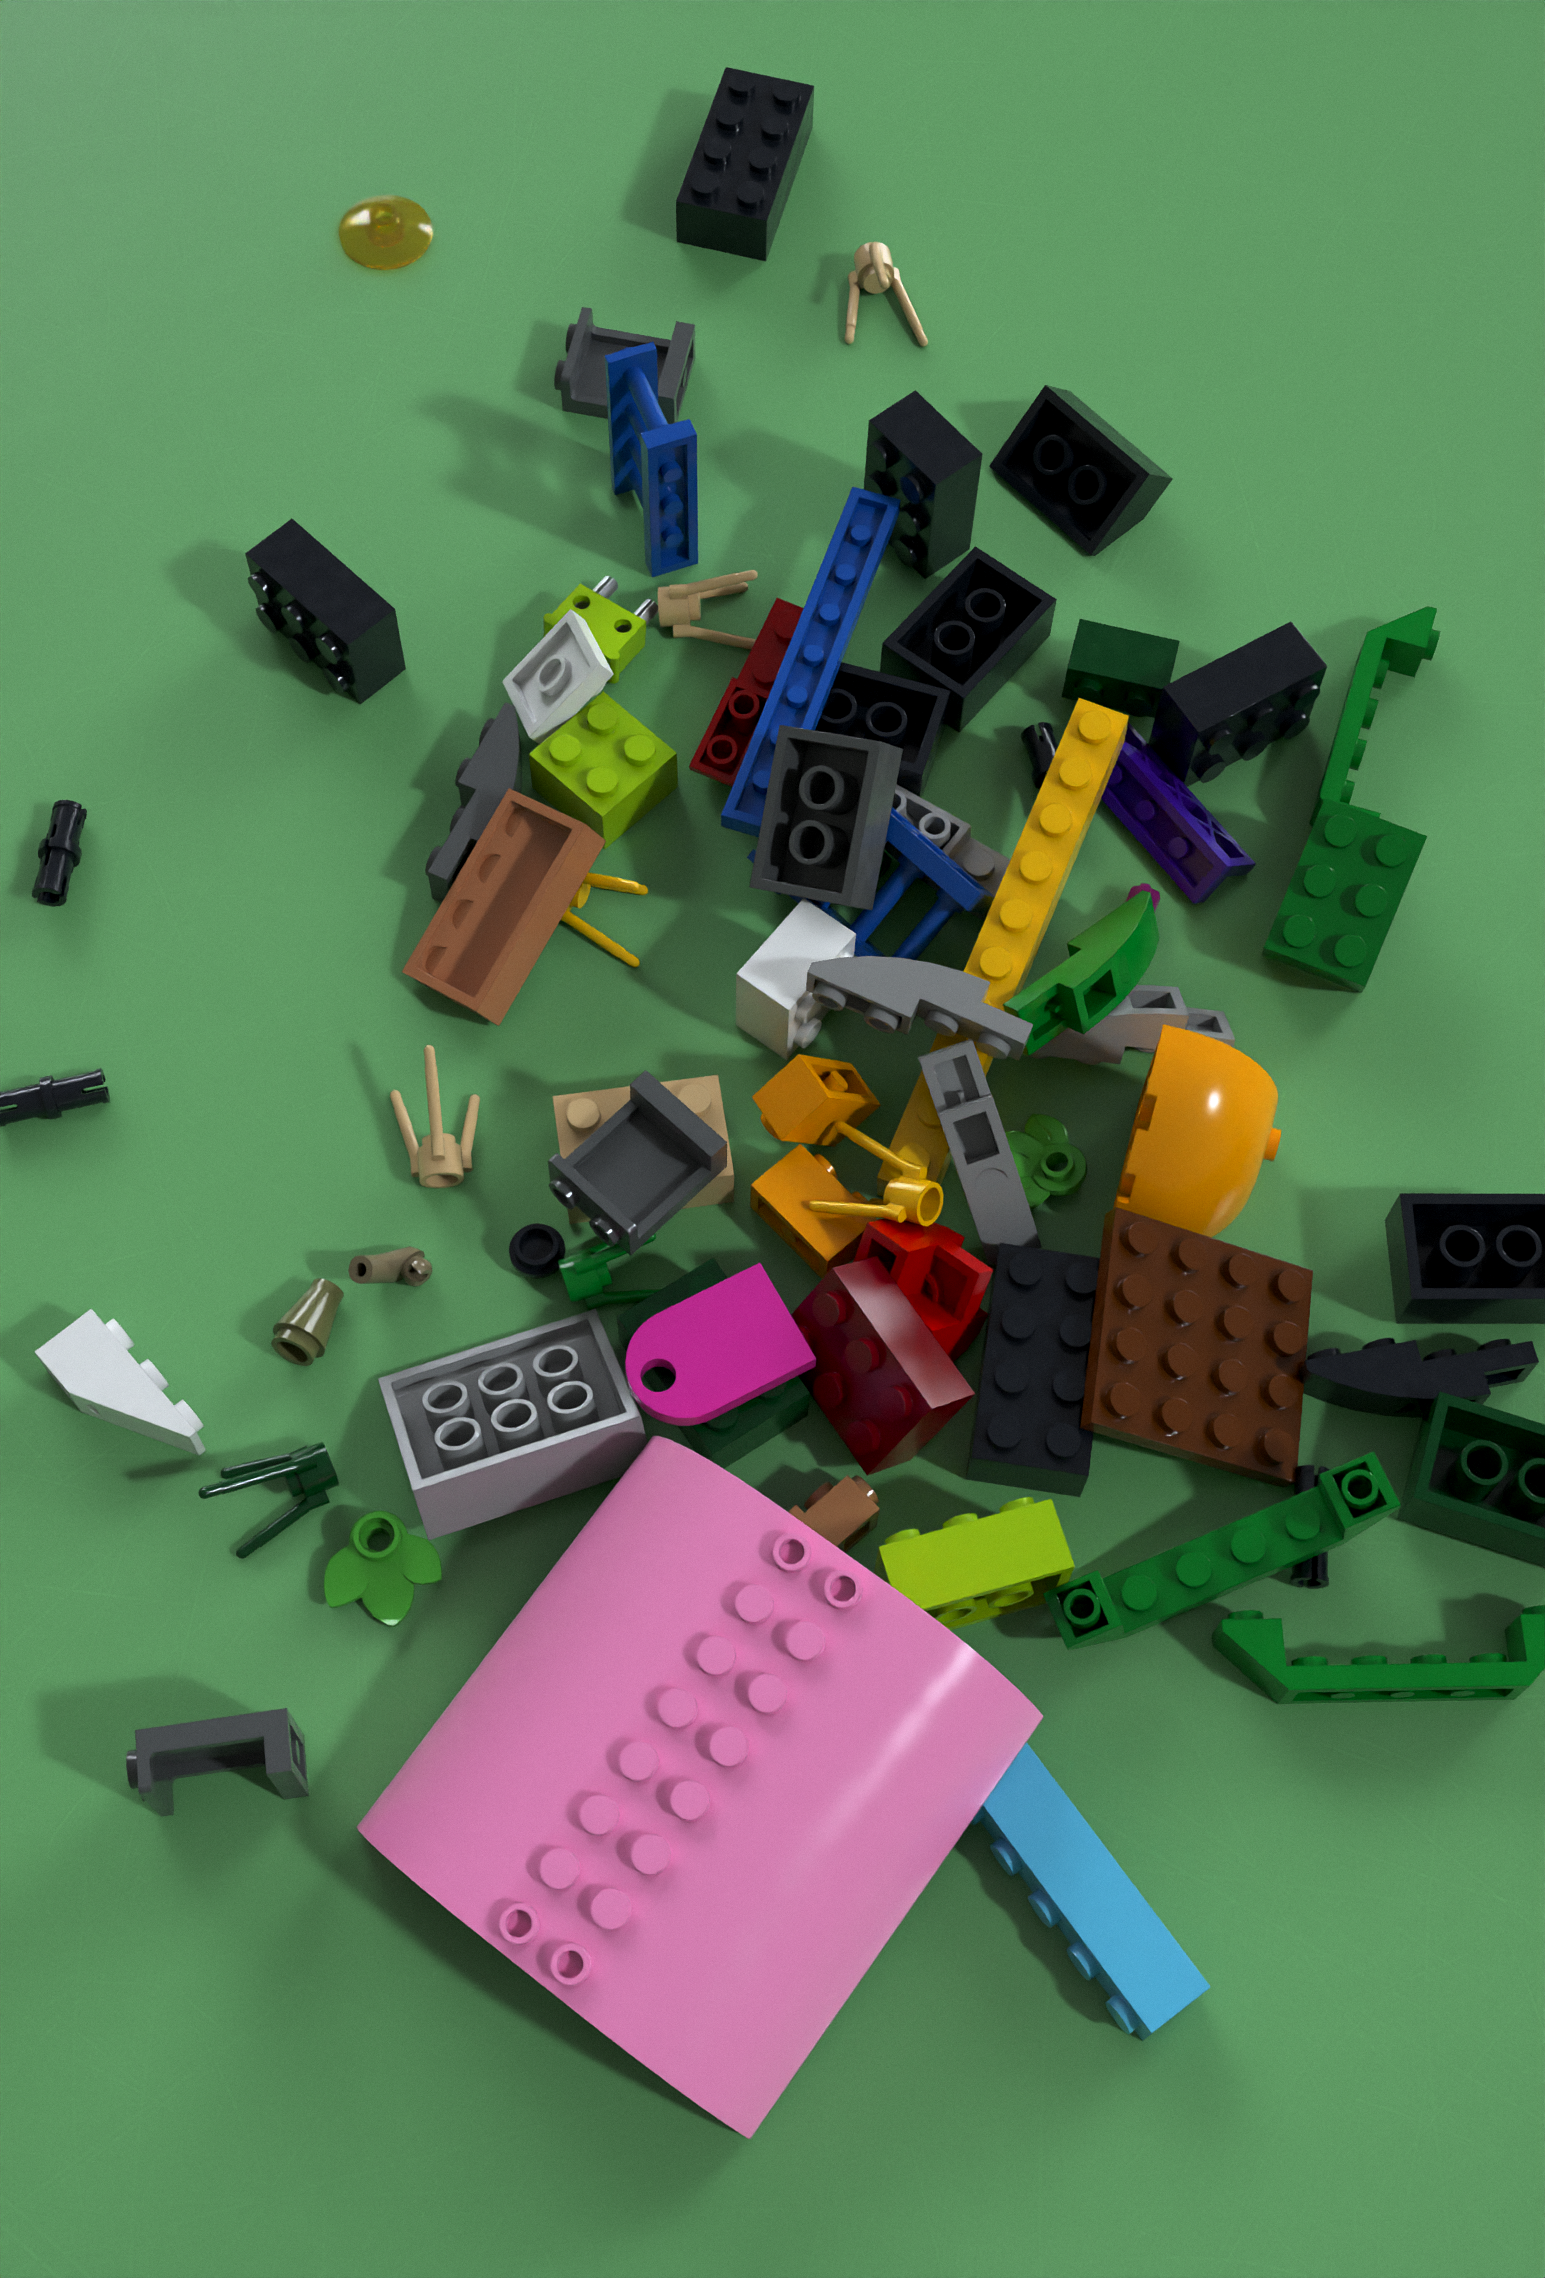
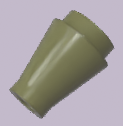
M321 1278L315 1279L304 1295L274 1325L273 1333L275 1336L271 1342L273 1349L284 1359L301 1366H309L315 1358L322 1357L325 1353L338 1306L344 1297L343 1291L331 1281Z

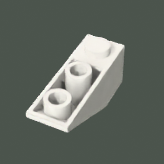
M90 1309L35 1351L47 1372L82 1413L199 1456L206 1451L197 1434L204 1427L201 1420L183 1399L176 1405H173L162 1391L169 1384L149 1359H146L139 1365L131 1356L128 1350L134 1346V1343L115 1319H111L104 1324L96 1313Z

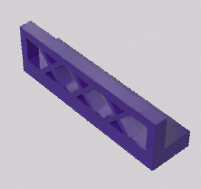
M1128 722L1123 747L1101 799L1194 904L1204 903L1226 877L1247 875L1256 863Z

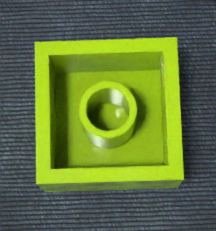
M604 691L529 753L532 788L561 813L585 823L605 839L604 850L678 787L677 752Z

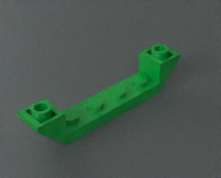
M1426 606L1366 633L1355 663L1309 822L1312 828L1325 798L1375 817H1380L1381 813L1349 804L1355 782L1346 780L1349 768L1358 771L1367 741L1359 739L1358 736L1361 728L1370 729L1379 700L1370 698L1372 687L1381 690L1387 670L1415 678L1421 660H1432L1441 632L1432 629L1437 612L1436 608Z
M1373 1451L1319 1474L1318 1484L1314 1488L1107 1577L1101 1578L1099 1571L1096 1570L1043 1593V1596L1068 1651L1123 1639L1341 1546L1398 1510L1401 1504Z
M1545 1605L1523 1609L1522 1614L1505 1629L1509 1662L1506 1660V1655L1500 1653L1475 1655L1469 1658L1470 1663H1447V1657L1444 1655L1427 1654L1411 1658L1410 1664H1388L1387 1657L1368 1655L1353 1658L1351 1665H1328V1659L1325 1657L1309 1656L1294 1659L1291 1661L1292 1666H1286L1282 1618L1264 1619L1263 1613L1256 1610H1243L1228 1614L1227 1619H1222L1214 1630L1212 1643L1216 1650L1277 1704L1514 1700L1545 1669Z

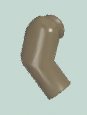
M409 1246L377 1255L355 1256L349 1264L348 1271L351 1279L358 1284L394 1283L404 1278L408 1285L420 1286L431 1276L432 1265L428 1260L424 1259L425 1254L423 1251Z

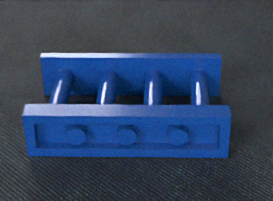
M654 342L636 347H627L618 352L605 355L612 490L615 495L635 490L643 508L645 563L652 577L698 564L697 433L690 419L673 424H668L658 404L657 348Z
M892 807L885 844L889 841L902 853L897 859L900 865L875 895L873 909H864L851 925L830 906L831 903L808 898L804 899L856 933L854 954L857 957H886L867 939L915 879L919 878L922 880L927 875L941 887L936 893L939 899L891 956L917 960L955 912L961 914L966 909L967 911L983 914L991 905L995 896ZM755 849L747 856L752 863H754ZM789 895L798 904L803 899V897Z

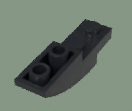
M1383 1338L1365 1344L1361 1348L1362 1350L1343 1354H1341L1338 1348L1317 1351L1309 1355L1307 1360L1304 1361L1299 1370L1301 1383L1304 1384L1303 1393L1323 1402L1354 1411L1383 1416L1422 1418L1424 1412L1439 1391L1483 1405L1491 1395L1489 1388L1524 1382L1539 1363L1532 1341L1511 1344L1510 1339H1497L1479 1346L1477 1351L1457 1355L1455 1349H1443L1428 1354L1422 1361L1416 1340L1396 1343L1393 1338Z

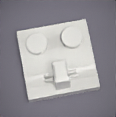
M570 609L502 682L529 738L540 745L570 720L592 697L598 695L614 673L585 619Z

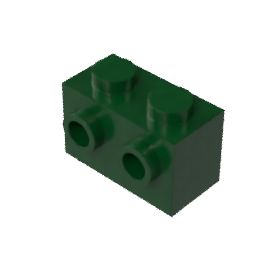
M1080 619L1067 667L1062 697L1078 701V698L1103 707L1125 711L1132 716L1155 718L1162 689L1171 681L1180 641Z

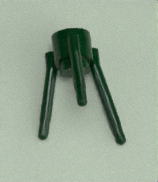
M321 1442L310 1447H302L287 1454L223 1468L220 1474L226 1480L202 1487L198 1494L200 1498L207 1499L281 1477L285 1478L292 1497L304 1494V1500L238 1548L236 1551L237 1557L244 1559L309 1511L330 1503L326 1490L339 1486V1481L324 1443Z

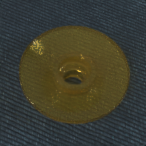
M379 195L358 202L346 212L339 227L340 243L344 252L356 263L377 270L397 269L418 260L430 246L433 232L431 220L427 212L416 202L396 195Z

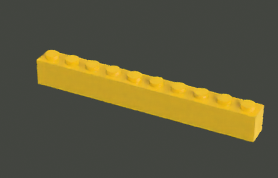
M1078 698L963 971L990 982L984 1002L990 1006L1004 1011L1003 1004L1020 993L1123 747L1129 715ZM937 1033L930 1052L968 1040V1038L957 1033L953 1037ZM973 1041L986 1077L994 1057L980 1051L976 1047V1042ZM921 1071L889 1150L910 1163L925 1166L927 1168L926 1180L939 1183L941 1186L952 1156L923 1071ZM883 1161L877 1175V1195L882 1197L884 1196L887 1184L893 1178H900L903 1175L901 1171Z

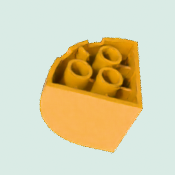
M1163 1024L1138 1101L1113 1208L1118 1207L1211 1238L1231 1224L1240 1214L1252 1193L1263 1159L1274 1161L1278 1150L1281 1129L1272 1127L1278 1105V1091L1269 1074L1249 1056L1228 1044L1196 1032Z

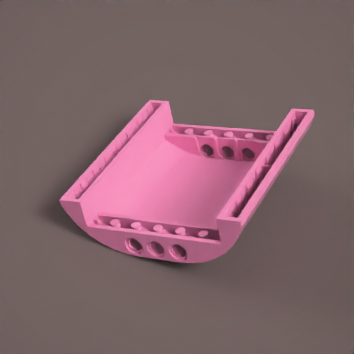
M652 1436L356 1828L382 1855L426 1893L586 2021L686 2097L738 2133L751 2139L1044 1716L1016 1686L968 1644L913 1601L799 1519L709 1459L670 1439Z

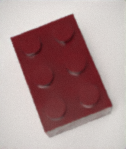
M877 1256L832 1268L791 1314L816 1357V1367L798 1376L867 1476L910 1461L975 1395Z

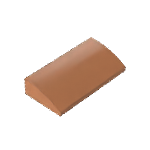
M508 788L402 972L451 1001L499 1026L606 840L585 823Z

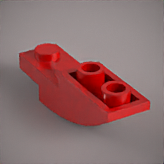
M776 598L738 678H731L689 765L690 770L728 786H733L804 608Z

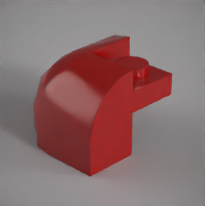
M885 1218L868 1222L853 1262L877 1256L951 1361L954 1362L977 1337L988 1316V1313L979 1306L993 1269L961 1248L965 1237L946 1226L935 1222L932 1225L923 1226L905 1220L899 1223Z

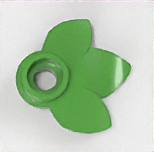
M1031 1114L1025 1125V1132L1005 1131L1030 1209L1038 1207L1050 1195L1057 1197L1069 1196L1081 1187L1088 1171L1086 1159L1077 1147L1069 1144L1067 1129L1056 1118L1043 1114ZM1058 1163H1068L1062 1171L1054 1172L1050 1170L1052 1166Z
M387 1511L369 1512L360 1517L352 1526L349 1534V1545L338 1551L329 1560L324 1579L325 1598L331 1608L345 1606L362 1598L364 1606L375 1619L388 1627H396L411 1610L415 1584L427 1585L442 1580L440 1557L433 1544L427 1539L408 1534L402 1520L393 1513ZM380 1533L388 1535L390 1542L383 1550L376 1551L369 1547L370 1539L374 1535Z

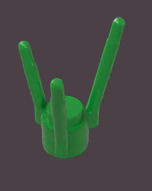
M656 1234L650 1237L642 1246L653 1242L656 1239ZM602 1241L588 1249L572 1253L571 1256L558 1260L571 1303L585 1299L588 1310L607 1304L640 1303L661 1289L603 1292L602 1287L613 1284L606 1263L627 1254L617 1243L610 1247Z

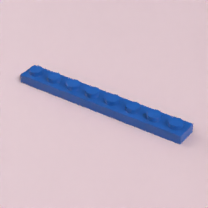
M852 486L722 811V827L759 837L779 725L809 730L816 729L899 516L900 499Z

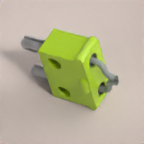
M605 576L593 590L580 583L552 614L546 613L543 616V630L545 637L570 609L585 619L614 673L607 682L615 684L619 682V674L644 648L646 625L658 613V605L655 601L652 603L651 599H646L634 613H631L608 599L618 589V583L614 578L611 579V576Z

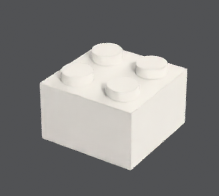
M803 898L737 972L736 1025L785 1060L792 1055L798 1046L803 1049L808 1047L821 1029V1020L830 1011L829 1008L815 1001L812 997L813 993L806 990L809 967L812 962L854 957L856 933Z

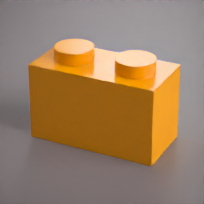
M798 1054L752 1096L763 1113L760 1116L763 1126L776 1139L833 1147L846 1137L836 1130L837 1122L843 1121L855 1129L881 1106L852 1063Z
M799 1144L751 1184L750 1207L823 1279L832 1268L848 1264L855 1258L866 1224L877 1219L875 1217L812 1211L809 1208V1204L813 1200L870 1204V1202L857 1191L851 1194L837 1180V1173L826 1158L820 1154L813 1156L805 1147Z

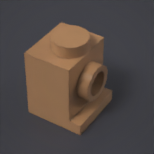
M847 1475L835 1486L830 1482L820 1486L805 1502L806 1512H803L797 1504L788 1512L840 1550L847 1553L877 1526L880 1508L876 1505L879 1499L870 1485L857 1475L852 1479Z

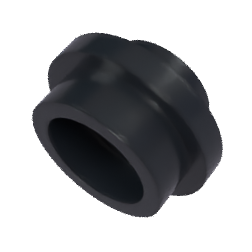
M534 1223L523 1227L513 1236L509 1246V1255L513 1267L520 1274L529 1278L540 1279L558 1271L560 1268L558 1260L565 1258L566 1249L564 1240L557 1230L545 1224Z

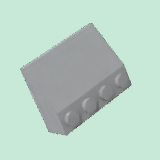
M596 1309L378 1378L428 1540L622 1477L647 1444L640 1412Z

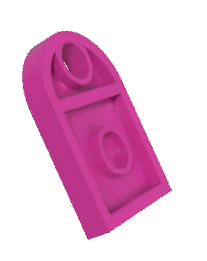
M758 1263L646 1320L630 1340L625 1364L629 1390L637 1404L647 1414L667 1424L691 1426L712 1420L816 1367V1357L761 1263ZM653 1367H664L669 1369L676 1379L669 1389L662 1392H654L643 1385L642 1377L646 1371Z

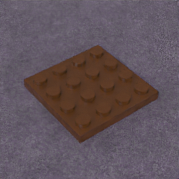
M1118 1207L1107 1212L1104 1218L1080 1428L1285 1488L1295 1484L1297 1475L1295 1468L1298 1466L1304 1384L1301 1383L1299 1370L1306 1360L1313 1270Z

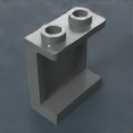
M582 307L577 324L570 323L566 336V352L568 355L566 361L559 360L555 371L554 387L556 390H561L563 411L608 419L605 355L618 352L627 347H636L654 342L657 348L658 404L667 423H676L695 361V324L676 321L672 338L668 340L596 327L593 324L592 308Z
M645 1070L630 1084V1100L568 1157L564 1159L556 1153L548 1160L549 1188L558 1201L566 1208L572 1210L577 1206L591 1219L589 1221L590 1227L605 1244L613 1247L617 1243L631 1256L727 1167V1142Z
M287 1708L135 1730L136 1750L127 1751L126 1768L130 1788H138L143 1802L146 1801L161 1817L174 1815L172 1786L174 1780L266 1766L267 1776L284 1800L309 1796L304 1735Z

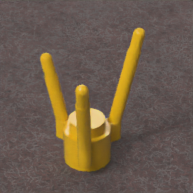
M588 872L561 921H564L631 967H638L640 960L570 912L573 907L581 909L584 906L591 886L638 895H646L648 893L647 886L641 885L636 881Z
M837 1122L835 1127L838 1132L901 1171L903 1175L900 1178H893L887 1184L883 1199L872 1198L869 1200L870 1204L813 1200L810 1202L809 1208L816 1212L885 1218L899 1223L905 1220L923 1226L932 1225L941 1213L944 1194L939 1183L926 1180L927 1168L910 1163L845 1122Z

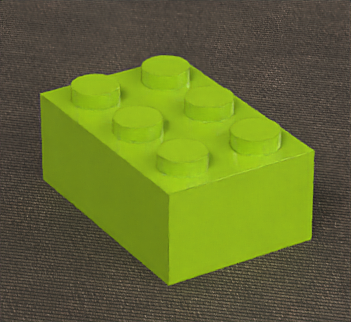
M1024 1497L1004 1504L999 1508L1000 1513L980 1519L977 1518L975 1513L962 1514L945 1521L942 1524L943 1529L920 1535L918 1529H909L889 1536L885 1539L886 1545L878 1547L874 1574L913 1601L951 1631L1046 1604L1043 1593L1068 1583L1075 1565L1052 1498L1034 1503L1032 1497Z

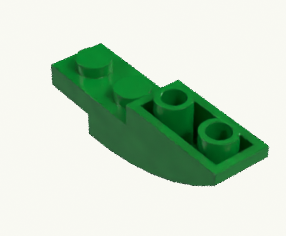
M1142 890L1067 943L1070 958L1003 1004L1006 1013L1033 1024L1023 1054L1030 1056L1068 1028L1085 1034L1113 1011L1138 984L1155 955L1160 938L1150 892Z

